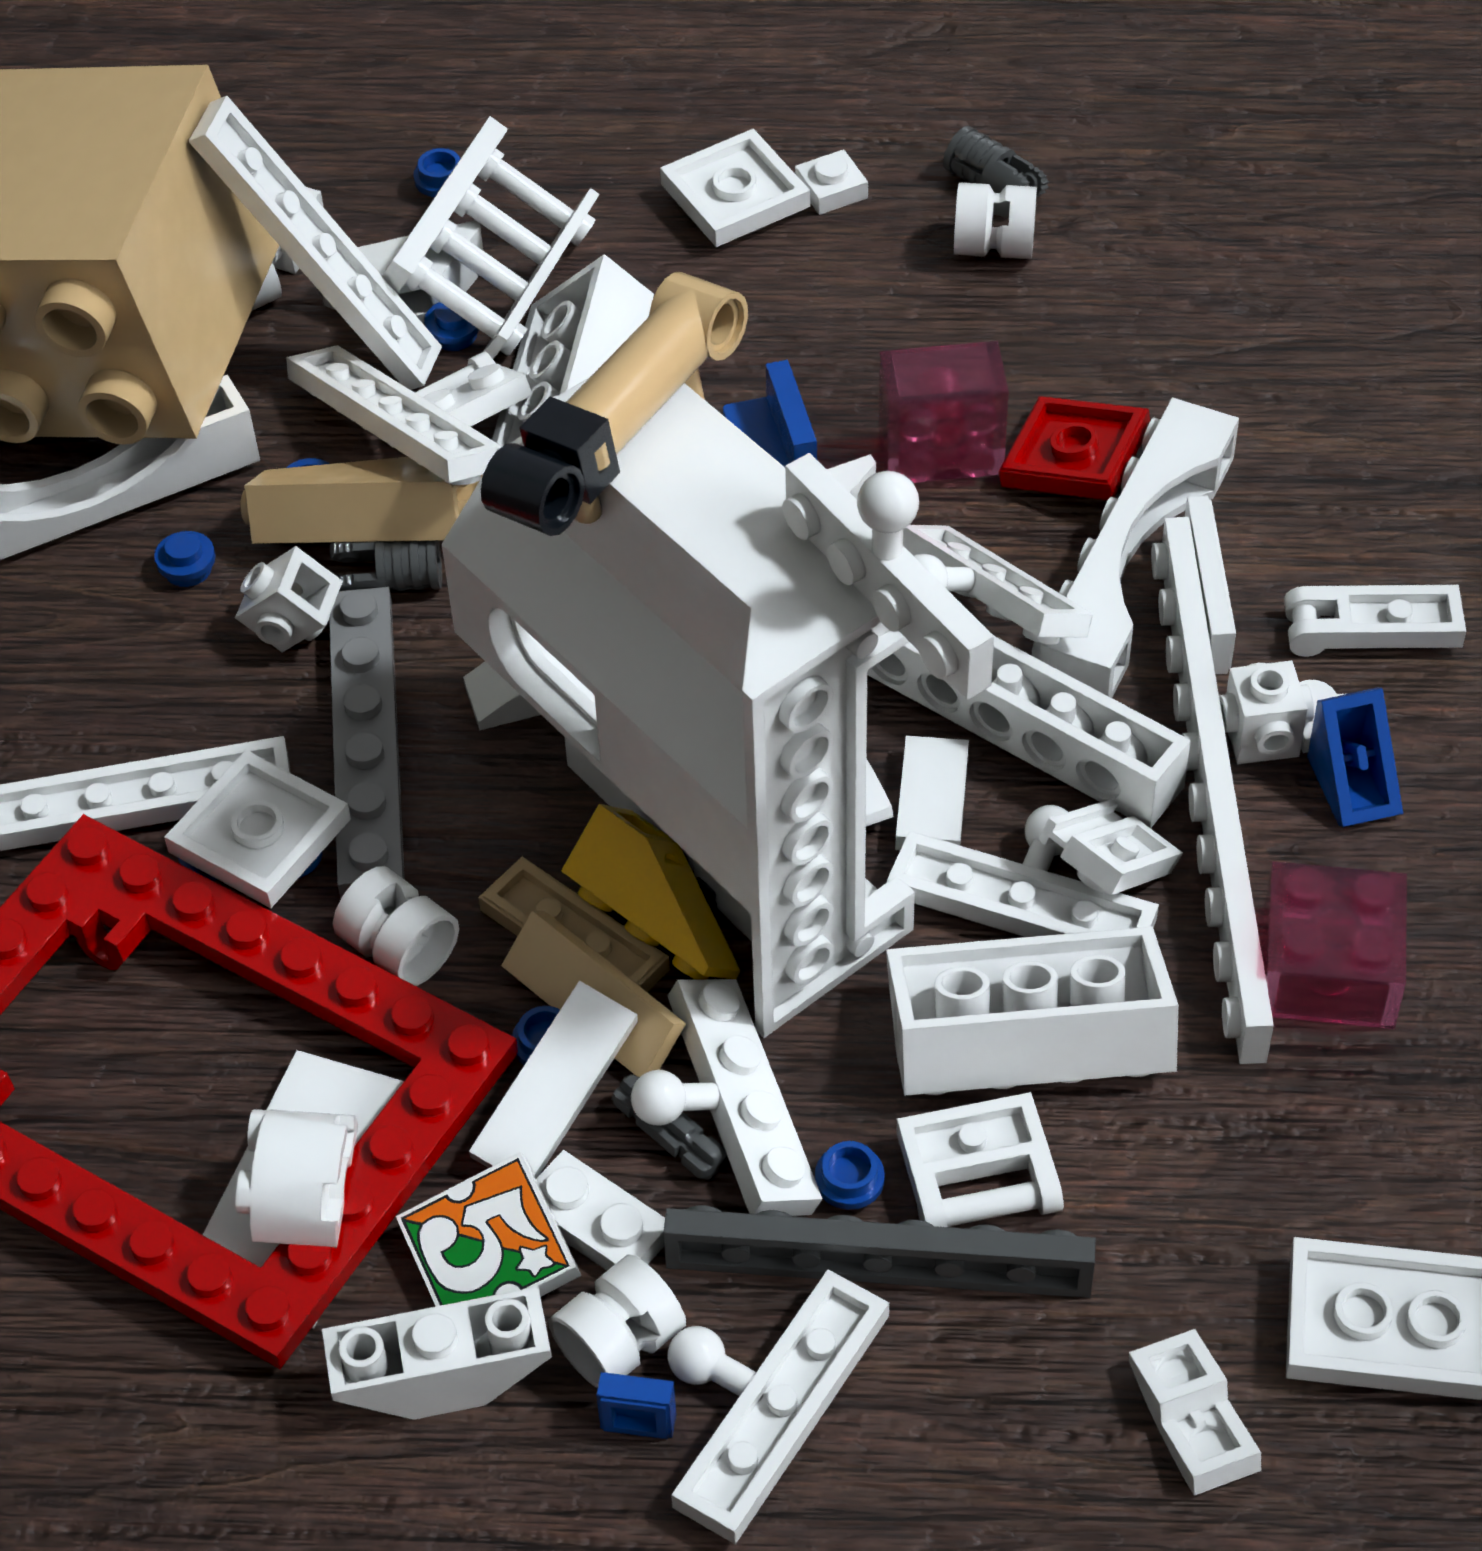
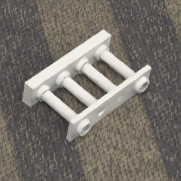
M489 116L382 277L397 294L404 285L413 291L418 286L491 337L484 351L494 359L499 351L509 357L526 333L527 328L519 323L569 242L578 246L594 224L596 219L590 216L588 212L599 194L590 188L575 209L572 210L502 160L505 154L496 149L508 129ZM478 176L485 182L488 178L492 179L561 228L551 245L478 195L481 189L473 184L475 178ZM455 212L461 217L465 213L536 262L538 266L529 280L525 281L454 231L457 225L449 220L452 213ZM431 248L438 254L442 249L515 300L505 318L503 319L431 268L433 262L424 256L428 249Z

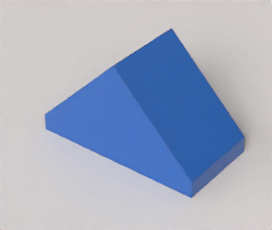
M1377 687L1317 700L1307 758L1338 825L1345 827L1404 814L1383 688Z

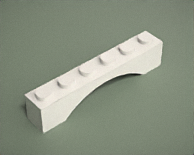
M223 376L209 411L201 425L197 439L142 438L133 444H120L105 455L71 471L40 480L0 484V560L261 461L250 410L229 376Z
M1172 397L1161 419L1153 417L1150 420L1142 443L1143 453L1140 459L1132 456L1128 461L1121 482L1122 493L1119 498L1110 497L1101 516L1099 525L1101 532L1098 538L1093 539L1089 537L1086 540L1077 566L1079 573L1075 581L1066 579L1059 592L1061 595L1093 613L1088 636L1060 637L1058 644H1043L1034 641L1032 648L1033 657L1110 698L1113 697L1129 666L1133 622L1125 606L1121 588V580L1126 566L1140 545L1164 523L1165 518L1175 517L1185 511L1187 496L1208 495L1209 500L1215 497L1234 459L1239 424L1238 417Z

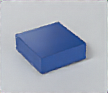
M601 1372L596 1397L600 1428L603 1431L662 1439L673 1438L677 1416L674 1381Z

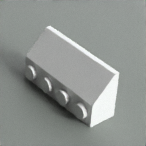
M604 254L532 304L525 325L527 331L521 339L512 370L525 374L533 395L500 411L492 440L502 447L509 443L523 445L519 427L529 418V413L540 407L550 396H558L590 377L648 318L654 294Z
M1153 926L886 949L896 1056L904 1096L918 1094L941 1095L952 1091L986 1088L1009 1089L1020 1085L1053 1082L1076 1083L1087 1079L1121 1076L1144 1077L1155 1073L1177 1072L1179 1005Z

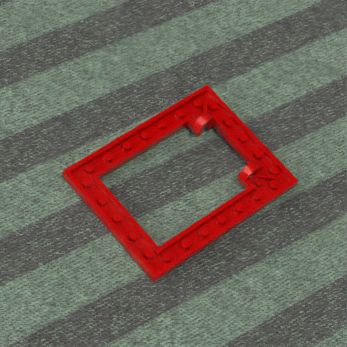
M83 814L0 907V1015L70 934L77 938L81 949L93 961L107 969L118 970L152 929L414 1067L413 1071L354 1147L352 1165L347 1168L344 1187L345 1204L337 1248L279 1244L262 1267L253 1264L0 1122V1210L276 1368L281 1369L518 1053L517 1038ZM103 924L112 928V930L107 933ZM0 1069L1 1107L13 1093L15 1087L8 1073Z

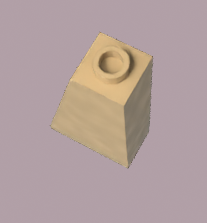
M409 457L264 470L244 485L245 490L241 496V515L244 523L250 526L252 544L444 540L479 481L469 485L448 484L445 480L417 464L416 461Z

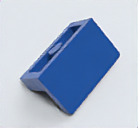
M783 360L767 363L766 397L726 404L723 406V416L784 467L808 453L817 460V440L789 361Z

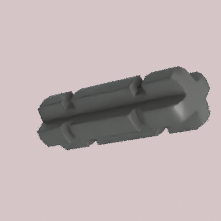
M629 1075L625 1077L612 1095L613 1104L628 1118L633 1116L636 1119V1125L673 1157L678 1155L681 1158V1164L697 1178L710 1180L715 1177L727 1161L728 1156L725 1148L713 1137L709 1136L707 1138L703 1135V1129L684 1112L676 1120L666 1125H651L641 1120L634 1112L631 1104L632 1088L639 1076Z

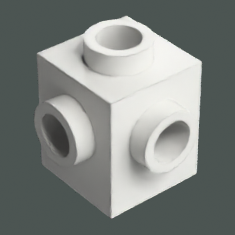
M295 546L267 565L260 562L250 570L240 588V591L245 595L235 619L255 632L262 641L284 652L304 639L307 641L315 639L322 632L329 621L331 610L343 581Z
M1293 661L1253 663L1243 667L1230 668L1227 692L1225 695H1219L1224 730L1229 735L1237 765L1299 757L1305 723L1312 722L1314 718V703L1310 687L1307 684L1300 685Z

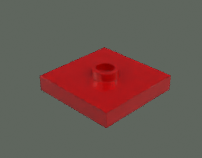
M1039 396L998 471L1001 487L1101 500L1115 497L1121 485L1128 461L1132 456H1136L1143 442L1150 422L1149 409Z

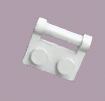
M486 351L469 358L468 366L415 392L470 427L533 395L524 373L496 364Z
M1031 1092L897 1119L896 1133L917 1203L919 1220L928 1222L935 1227H950L1038 1209L1041 1215L1063 1211L1064 1203L1061 1185ZM1023 1169L1029 1170L1032 1180L1030 1182L946 1199L941 1198L938 1186Z

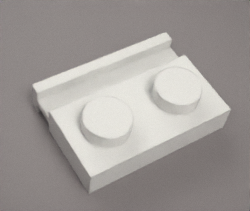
M1112 799L1049 818L1037 840L1044 845L1056 842L1064 848L1060 857L1078 870V878L1091 889L1101 893H1108L1110 896L1171 874L1183 852L1135 816L1122 819L1114 813L1118 804Z

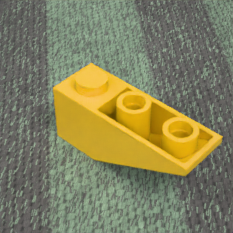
M599 804L561 870L581 885L577 892L578 895L589 904L603 911L612 912V910H615L628 920L624 926L627 932L646 944L655 947L661 944L675 954L672 964L691 978L696 980H706L708 977L736 979L740 969L681 847L672 838L634 811Z

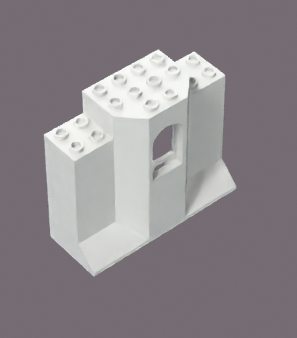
M588 378L553 398L566 402ZM684 383L617 454L620 473L599 495L602 515L598 520L590 524H583L574 519L569 528L560 535H546L487 510L481 501V478L442 542V551L454 632L565 737L567 765L609 806L634 811L672 838L681 847L690 868L694 871L695 878L700 877L715 891L716 908L752 942L755 1029L765 1038L913 931L914 891L898 876H895L879 889L875 888L865 878L867 670L903 647L909 641L899 631L893 632L887 629L878 618L873 604L853 584L846 585L838 579L828 562V558L809 539L802 540L798 538L790 529L782 509L783 501L786 500L785 467ZM535 409V410H533L532 412H530V413H529V417H530L537 409Z

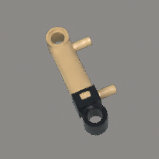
M675 272L666 277L654 295L649 317L566 402L550 396L519 427L524 446L517 443H509L495 452L484 471L480 488L481 501L485 508L497 515L549 536L560 535L569 528L574 519L583 524H590L598 520L602 515L599 495L620 473L617 460L619 451L684 383L705 400L699 367L708 358L716 361L725 360L740 344L748 320V305L745 297L739 292L683 272Z

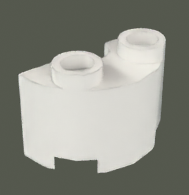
M273 1109L252 1110L247 1137L249 1151H255L252 1171H240L235 1196L236 1212L250 1214L252 1242L337 1248L345 1205L344 1187L347 1168L352 1165L358 1130V1122L355 1115Z

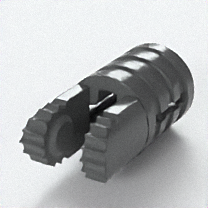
M971 126L961 128L953 136L946 148L943 166L947 171L956 174L965 181H969V183L990 184L994 193H1001L1006 185L1037 187V197H1039L1041 194L1046 193L1045 190L1049 188V181L1043 170L1041 171L1038 167H1034L1032 163L1016 155L1012 149L1003 147L1001 143L991 140L990 137L979 133L978 130Z
M439 540L330 543V559H333V561L343 563L375 561L376 566L375 573L348 574L338 577L343 581L339 591L389 587L390 592L391 590H398L399 592L407 591L408 589L424 590L425 588H431L434 590L442 588V560Z

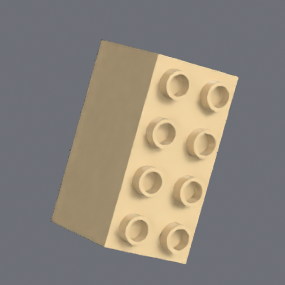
M208 65L0 69V440L10 443H23L30 441L34 437H99L115 444H133L142 438L197 439L201 425L209 411L279 247L273 237L188 142L209 103L221 98Z

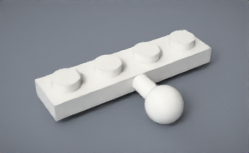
M810 453L785 465L786 500L783 501L782 509L786 522L793 533L802 540L809 539L828 558V562L838 579L846 585L853 584L873 604L874 610L883 625L890 631H899L919 651L924 665L933 676L938 679L945 678L966 700L991 687L994 636L903 546V529L912 523L919 508V495L912 481L905 475L895 471L878 472L870 476L862 484L856 499Z
M908 525L903 529V546L949 592L977 598L987 605L986 612L990 615L1013 621L1024 628L1022 634L1026 638L1043 644H1058L1060 637L1088 636L1093 613L950 526Z
M1056 805L1041 806L1028 817L1025 824V838L1030 847L1023 864L909 831L887 879L888 882L895 876H898L914 891L915 904L1024 937L1149 926L1154 928L1159 904L1122 893L1110 896L1108 893H1101L1091 889L1081 881L1048 872L1053 857L1061 855L1064 848L1056 842L1044 845L1037 839L1049 818L1068 812Z
M736 979L677 980L667 997L673 1013L686 1023L681 1034L700 1083H682L677 1076L665 1070L649 1071L639 1077L632 1088L631 1104L634 1112L644 1122L660 1126L673 1122L683 1111L710 1110L749 1214H757L766 1210H777L788 1213L791 1216L812 1215L823 1198Z
M827 1270L757 1372L725 1355L723 1342L714 1331L702 1326H691L678 1332L668 1348V1363L675 1376L683 1382L693 1385L713 1381L740 1397L672 1493L673 1509L736 1544L888 1319L889 1302Z

